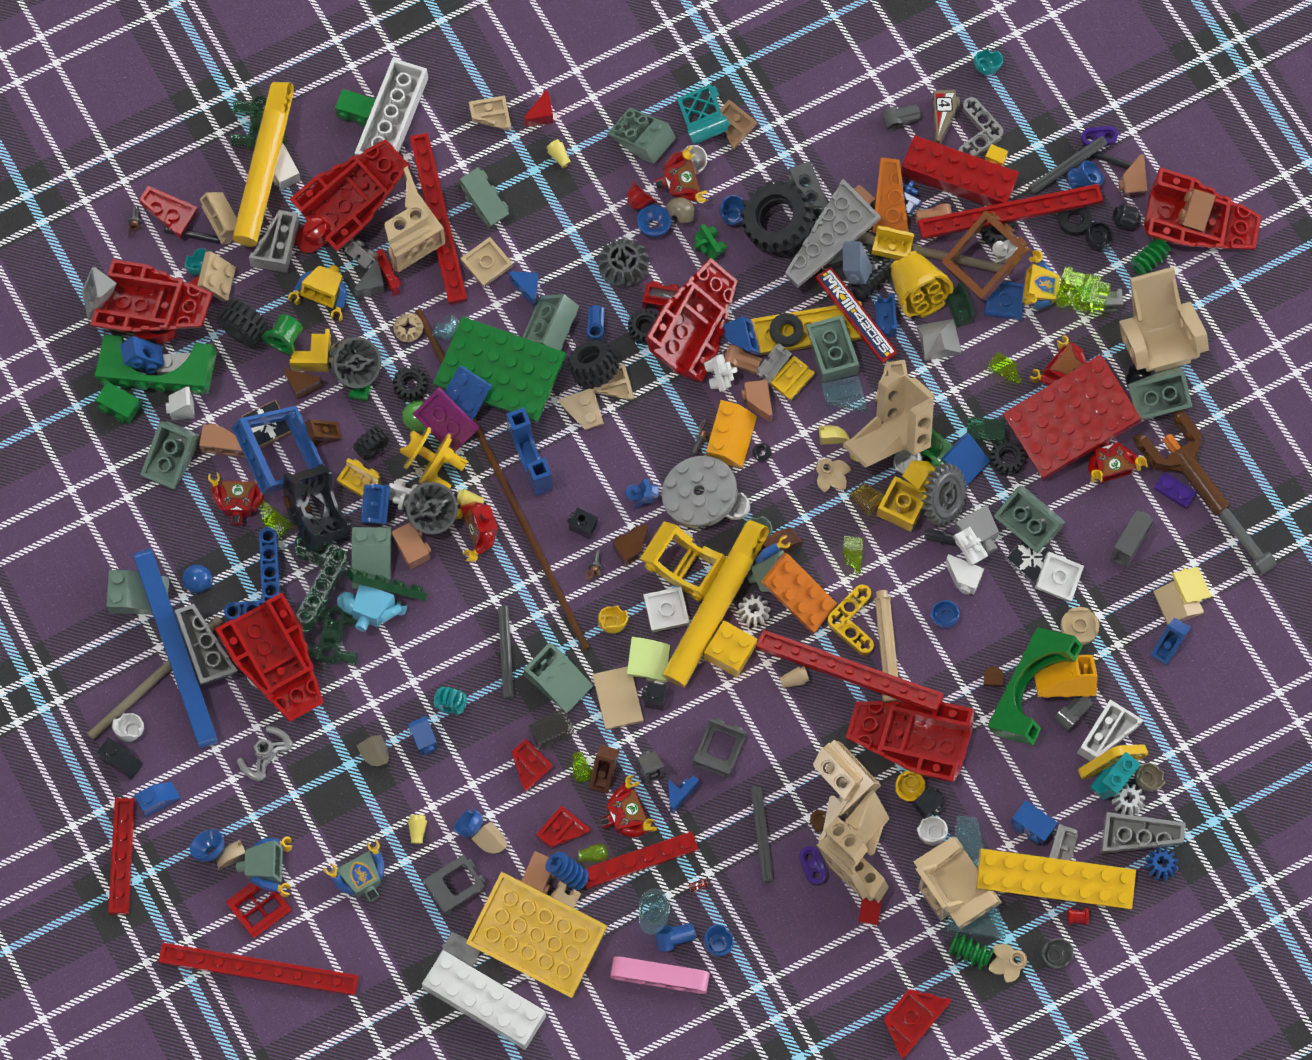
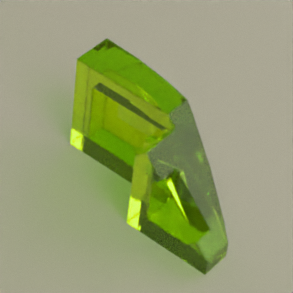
M997 351L987 369L1013 383H1021V377L1019 378L1016 368L1018 367L1017 362H1013Z
M263 501L261 506L264 527L273 528L280 539L292 524L288 519L276 512L274 507Z
M844 536V563L846 565L850 564L855 569V573L860 574L863 538Z

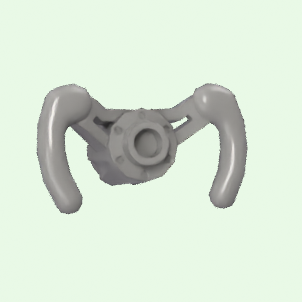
M267 726L265 730L267 733L277 735L283 742L271 743L269 740L260 739L254 745V752L257 758V772L251 771L243 758H238L237 760L240 770L252 780L262 781L266 777V766L279 752L289 751L292 748L293 742L290 737L277 727Z

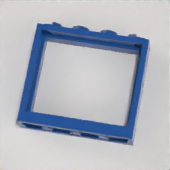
M297 406L240 418L232 426L262 495L283 490V479L274 480L251 428L286 420L307 468L311 469L319 464L324 465L316 446L309 438L307 428ZM317 476L312 477L311 482L317 479Z

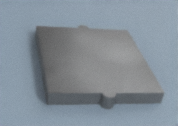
M451 932L446 943L442 945V951H446L472 967L477 963L476 959L481 951L466 944L468 939Z

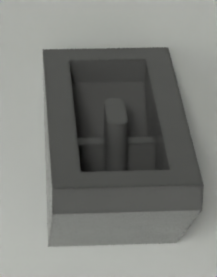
M377 260L372 263L355 287L356 297L361 298L385 293Z

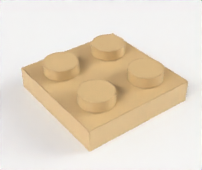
M491 237L460 258L464 266L483 288L513 267V263Z
M211 251L205 252L198 286L212 292L213 296L222 302L228 301L236 267Z

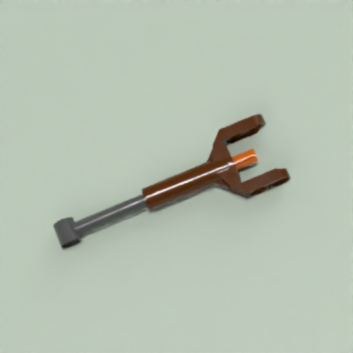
M1183 409L1172 412L1175 425L1189 443L1181 447L1172 434H1168L1162 439L1171 452L1166 457V460L1147 436L1142 433L1134 436L1133 442L1154 470L1182 472L1215 516L1220 515L1252 557L1251 566L1258 576H1262L1277 566L1273 555L1270 552L1263 554L1229 510L1230 503L1197 462L1202 434Z

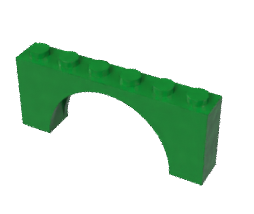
M104 335L95 377L101 385L105 386L109 382L122 388H129V386L137 387L141 390L152 388L161 392L166 390L177 392L185 387H190L191 393L195 395L209 393L217 351L212 344L194 343L189 357L181 366L167 374L150 376L141 374L130 366L123 364L120 345L125 340L122 336Z
M1037 627L1001 700L998 702L993 716L989 720L987 727L995 736L1030 745L1034 744L1041 728L1033 719L1024 715L1022 710L1023 693L1030 680L1043 668L1058 662L1076 661L1083 645L1075 636Z

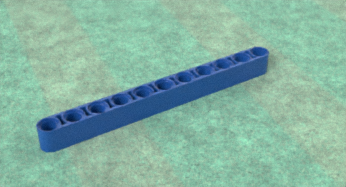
M149 548L133 553L138 573L199 749L216 744L218 739L153 551Z

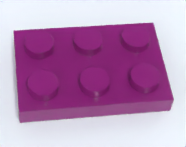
M440 387L413 413L426 428H431L430 432L440 443L447 434H450L452 441L449 447L454 450V453L480 428Z

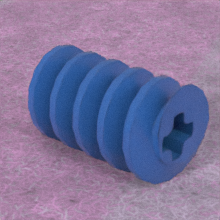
M556 852L546 861V871L566 884L567 887L577 891L585 886L588 880V871L564 852Z

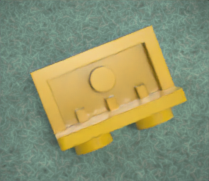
M878 226L872 254L900 260L911 252L914 234Z
M350 458L346 460L347 465L336 479L338 484L362 498L365 484H381L377 471L371 468L367 469L363 467L360 461L356 459L351 460Z

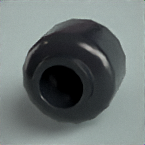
M1121 204L1114 209L1112 221L1119 228L1132 230L1136 225L1140 224L1141 215L1137 207Z

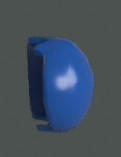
M730 195L723 199L719 213L725 223L732 226L741 224L743 219L741 217V210H745L743 206L744 199L736 195Z
M192 565L184 571L182 583L184 588L190 593L200 594L206 589L211 588L213 575L203 565Z
M941 600L934 604L930 613L933 623L941 629L953 627L958 622L960 616L958 606L949 600Z
M473 809L474 812L465 811L453 827V830L464 838L474 836L482 827L483 818L480 812Z
M714 924L709 927L704 935L706 950L717 957H723L730 953L734 945L733 934L726 929L725 925Z

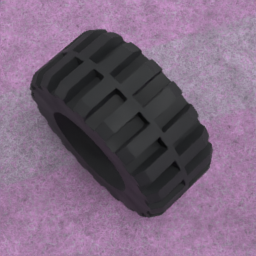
M776 180L775 184L772 181H768L766 186L762 187V185L756 187V192L753 193L751 191L748 195L750 197L749 200H745L743 203L745 210H741V217L743 218L741 225L751 242L761 251H767L771 255H775L776 252L779 255H785V251L792 253L795 252L797 246L801 248L803 241L810 235L809 232L814 226L812 221H815L813 205L802 190L790 182H785L784 184L782 180ZM779 204L791 205L793 216L790 223L784 229L776 232H768L764 229V217L772 207Z

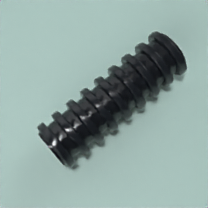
M887 258L886 262L883 261L877 269L873 270L866 284H857L852 289L854 296L859 301H865V298L870 296L869 294H872L882 283L886 282V279L890 278L893 259Z

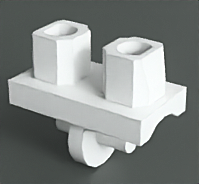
M1010 240L994 243L992 253L996 255L995 263L1002 264L1006 262L1018 248Z
M719 354L704 363L707 372H715L716 377L709 379L711 389H719L721 392L732 387L733 373L738 370L737 367L731 368L730 361L725 362L723 354Z
M396 479L394 484H389V500L399 504L398 510H403L409 492L418 485H413L412 489L406 488V483L403 480ZM421 498L418 500L416 504L417 508H420L422 504Z
M971 527L953 536L957 546L960 547L965 555V559L971 566L988 556L980 543L981 539L976 537Z

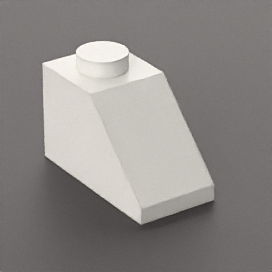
M283 143L273 178L274 185L278 184L280 190L301 181L299 171Z
M185 387L169 395V403H166V413L170 414L172 420L195 418L194 401L190 387Z
M948 554L946 566L956 588L964 594L974 595L984 568L976 565L971 566L969 562Z

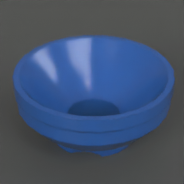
M654 204L648 205L641 209L637 216L638 228L648 237H660L669 230L671 217L664 207ZM651 221H657L660 226L657 229H651L648 225Z
M209 829L197 835L190 845L191 855L200 862L217 859L225 843L222 834L218 830ZM216 848L211 854L208 855L210 850Z

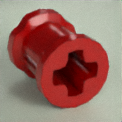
M1068 908L1067 925L1078 923L1088 926L1089 909L1072 910V908Z

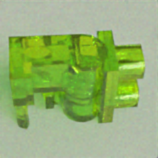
M1066 266L1056 295V305L1063 308L1073 303L1076 310L1087 311V313L1091 314L1094 309L1104 311L1106 298L1098 297V295L1108 296L1111 284L1103 282L1100 275L1079 273L1073 271L1072 267Z

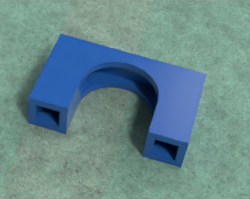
M525 408L507 413V429L534 496L552 491V473L545 457L540 458L532 436L531 423Z

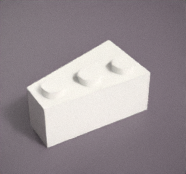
M1110 700L1077 753L1092 761L1116 746L1136 730L1144 720Z

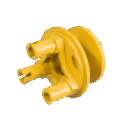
M430 427L424 431L422 436L415 431H411L410 443L400 448V453L408 457L403 468L407 469L417 454L429 461L419 479V483L436 482L450 489L452 485L438 477V471L447 462L462 471L468 462L465 458L454 453V450L449 447L452 441L451 435H446L434 453L423 446L431 431Z

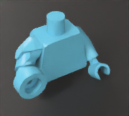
M359 584L356 597L353 593L344 592L337 598L338 608L342 612L353 615V618L358 620L355 628L362 632L366 631L368 625L379 627L381 623L387 622L396 615H405L408 605L401 606V601H397L395 605L394 595L361 584Z

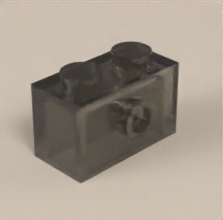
M564 708L528 725L529 732L539 751L555 746L554 743L558 741H567L574 734V727Z

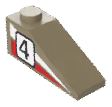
M933 90L934 138L938 144L942 143L955 116L956 108L960 106L959 97H956V90Z

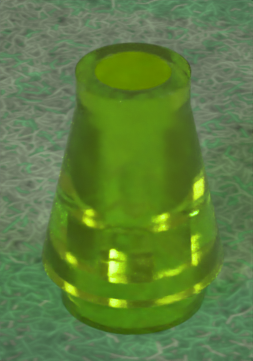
M583 752L573 753V777L577 782L590 780L592 770Z
M599 842L578 850L580 862H604V859H608L606 844Z

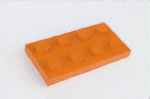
M788 553L781 555L761 581L812 633L817 631L837 605Z

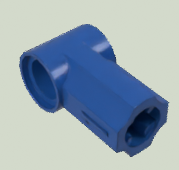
M600 305L588 307V341L592 339L593 341L596 339L604 340L605 308ZM593 333H599V335H597V336H593V335H591V334H593Z
M692 923L676 927L662 925L655 929L657 949L663 952L674 949V945L695 941L696 939Z

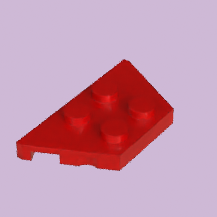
M908 989L887 1014L883 1021L902 1060L951 1003L952 1000L950 998H941L934 996V994L920 993L917 990Z

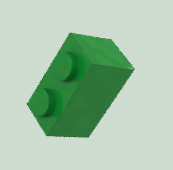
M342 89L335 106L336 116L342 120H351L360 126H365L376 99Z
M109 382L105 384L95 400L98 409L102 413L114 415V418L121 423L125 421L130 424L142 407L139 398Z

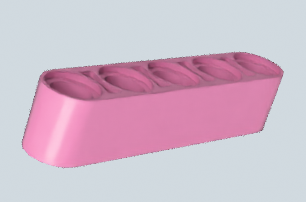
M613 957L610 978L706 994L710 973L698 969L638 959Z

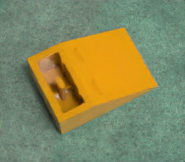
M1078 655L1075 662L1064 661L1055 663L1042 669L1034 676L1038 697H1089L1097 695V671L1093 655Z

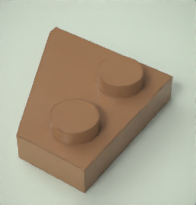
M728 100L721 108L723 116L726 115L730 122L729 130L725 131L732 149L735 150L757 125V121L732 101Z

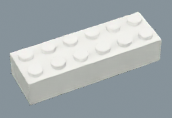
M392 58L356 148V156L385 139L398 153L400 152L428 81L426 68Z
M444 950L422 983L423 989L524 1050H526L546 1018V1011Z

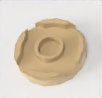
M1075 607L1064 614L1060 628L1062 633L1075 636L1082 645H1085L1095 639L1099 632L1100 624L1098 617L1091 610L1084 607Z

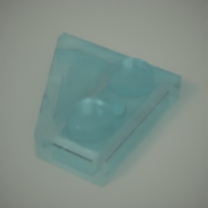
M858 376L821 385L826 404L863 412L868 410Z

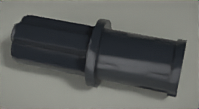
M925 529L924 539L941 542V545L945 543L957 546L953 538L955 534L948 533L946 530Z

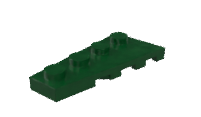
M347 567L346 575L353 583L426 601L427 592L420 585L412 584L410 586L398 579L390 580L382 575H374L363 570Z

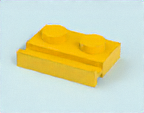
M793 356L776 374L769 385L791 401L815 375V372L810 370L796 356Z

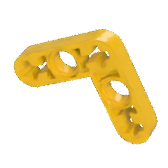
M862 584L858 585L830 613L827 623L860 655L866 656L873 651V640L851 621L871 597L870 588ZM858 591H860V592L866 591V595H865L866 597L861 596V597L858 599V603H857L856 599H857L858 596H859V592H858ZM852 603L855 609L852 612H847L844 609V605ZM842 613L843 616L840 618V624H833V617L837 619ZM853 629L856 632V636L849 638L845 635V631ZM859 636H861L860 641L863 644L869 643V649H861L862 644L859 641H857Z
M1120 745L1113 747L1080 767L1078 772L1082 780L1089 779L1116 763L1125 752L1137 761L1149 755L1145 745Z

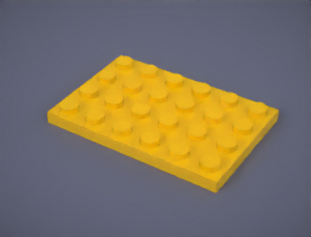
M501 872L466 944L573 998L608 925Z

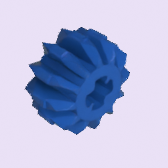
M1158 847L1156 848V853L1150 851V857L1145 859V862L1148 863L1145 869L1151 870L1149 873L1150 877L1154 874L1156 875V881L1159 880L1160 876H1162L1164 881H1167L1168 876L1173 878L1174 872L1178 870L1175 864L1179 861L1176 858L1172 859L1175 853L1171 852L1168 854V848H1165L1162 852ZM1159 861H1161L1162 864H1166L1165 867H1162L1161 864L1158 865Z

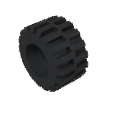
M231 299L216 319L220 327L230 337L251 347L257 344L263 333L268 329L267 322L255 309L235 299Z
M600 339L583 342L580 346L575 347V350L571 351L567 359L568 368L578 386H582L585 389L588 387L589 389L598 388L603 384H607L609 380L614 378V375L618 372L617 369H619V362L610 344Z

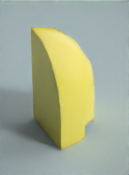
M819 426L820 445L840 444L850 440L845 430L838 426Z

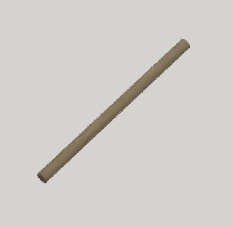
M863 234L855 241L873 245L876 236ZM913 244L911 251H916L924 257L943 260L949 253ZM958 255L954 260L960 265L996 273L1003 266V264Z
M216 616L207 626L213 633L215 628L223 624V621ZM169 660L87 732L88 736L92 740L97 738L113 723L114 719H118L171 671L172 668Z

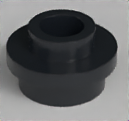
M759 443L754 446L752 455L759 462L767 461L771 457V448L765 443ZM764 451L765 455H759L758 452Z

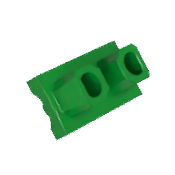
M700 225L699 231L695 234L696 238L694 240L696 244L693 248L696 252L702 251L709 259L712 258L716 261L717 257L724 253L727 246L724 241H715L714 238L718 234L714 226Z

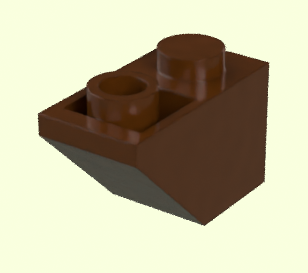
M647 524L637 525L630 533L626 535L621 534L614 539L613 549L624 567L641 558L648 534Z

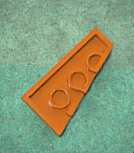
M880 157L874 210L881 216V220L872 226V232H877L878 226L909 232L899 159Z

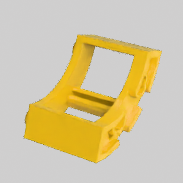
M664 521L640 559L645 563L647 570L657 573L672 585L681 587L684 592L700 602L707 594L726 556L706 546H703V548L698 547L692 543L693 538L686 534L678 525ZM671 539L687 550L673 573L658 562ZM696 557L713 565L699 587L683 580Z

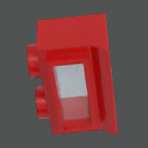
M658 281L646 282L642 309L645 308L646 310L647 304L656 305L657 310L661 311L662 307L680 289V286L676 284L664 286Z

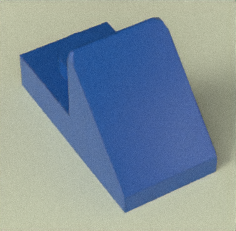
M694 775L690 779L686 778L681 783V789L668 780L671 813H674L699 786V780Z

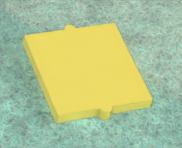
M1198 567L1184 568L1182 571L1171 574L1185 604L1199 603L1201 600L1212 597Z

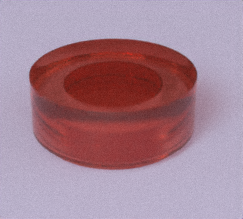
M705 878L690 883L688 887L692 893L707 888L708 882Z

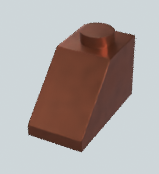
M789 527L776 531L766 538L761 550L773 543L777 544L783 535H787V538L781 541L782 544L786 545L791 542L788 548L781 547L779 549L783 550L784 553H789L803 543V541L794 529Z
M600 745L596 754L589 789L608 794L617 764L619 749Z

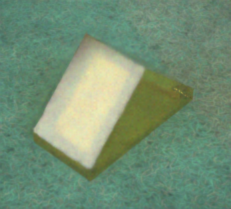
M865 483L849 494L867 516L878 509L884 497L882 492Z

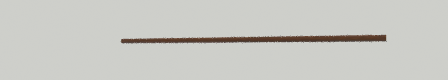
M417 309L415 314L422 320L423 330L440 364H442L445 355L422 309ZM475 417L473 421L480 427ZM480 427L475 432L478 441L582 650L586 651L590 647Z

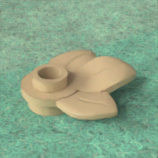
M821 459L816 465V471L819 474L817 478L818 487L823 492L828 491L830 486L838 490H845L847 485L845 474L849 473L851 468L841 460L832 462L830 459ZM824 465H827L829 467L828 471L824 470Z
M1007 944L993 946V952L997 958L991 962L989 971L998 975L1004 974L1006 983L1015 981L1020 975V970L1027 964L1026 954L1020 950H1013ZM1017 957L1021 962L1016 964L1013 959Z

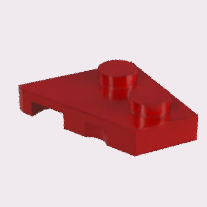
M383 248L376 251L380 271L394 297L400 294L399 287L402 285L398 276H394L393 266L390 260L387 259Z
M526 738L511 751L525 793L553 768V765Z
M561 805L539 830L536 837L552 849L588 834L591 829Z

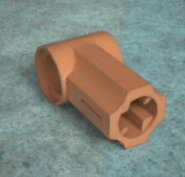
M940 204L935 208L916 210L917 227H919L918 220L952 213L951 205Z
M729 345L724 356L725 362L730 361L731 368L737 367L757 375V368L762 363L761 358L745 353L743 349L735 345Z

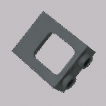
M710 718L697 754L695 753L692 766L729 779L746 738L744 729L733 725V727L726 725L723 720L718 718L714 720ZM716 731L736 739L727 761L707 754V749Z
M464 854L423 880L425 887L445 917L452 913V909L478 892L482 891L484 893L486 891L484 886L486 881L481 874H476L474 863L470 858L466 859ZM465 865L476 882L471 887L454 896L443 882V877L458 867Z

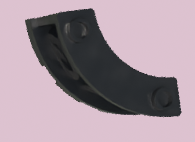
M319 464L317 467L295 474H284V498L288 497L290 506L287 511L292 524L297 525L300 531L298 535L311 551H314L320 545L342 538L349 539L351 523L342 514L336 502L332 487V472L323 464ZM317 476V479L311 484L312 477ZM310 495L323 505L320 520L314 515L307 514L305 511Z

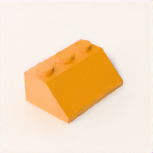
M721 400L706 450V456L717 458L727 465L743 469L757 416L739 404Z

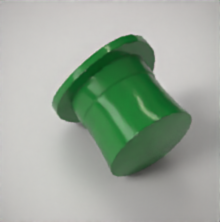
M280 314L273 328L263 333L262 340L275 350L288 356L292 355L295 350L293 344L303 331V326L295 318L286 314Z

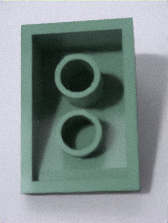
M842 315L806 325L822 384L858 374L859 362Z
M1181 367L1165 370L1128 384L1132 404L1140 415L1141 420L1192 407L1185 373Z
M169 421L159 422L140 475L169 488L176 489L196 451L201 435Z
M352 527V568L374 575H382L391 580V528ZM352 582V590H358L359 584Z
M109 570L106 606L109 614L153 615L139 573L130 570ZM161 576L169 597L170 578Z

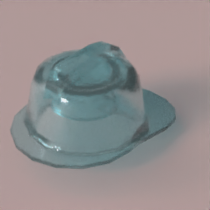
M650 889L641 896L639 901L640 927L648 935L659 933L667 923L670 905L666 895L661 890Z

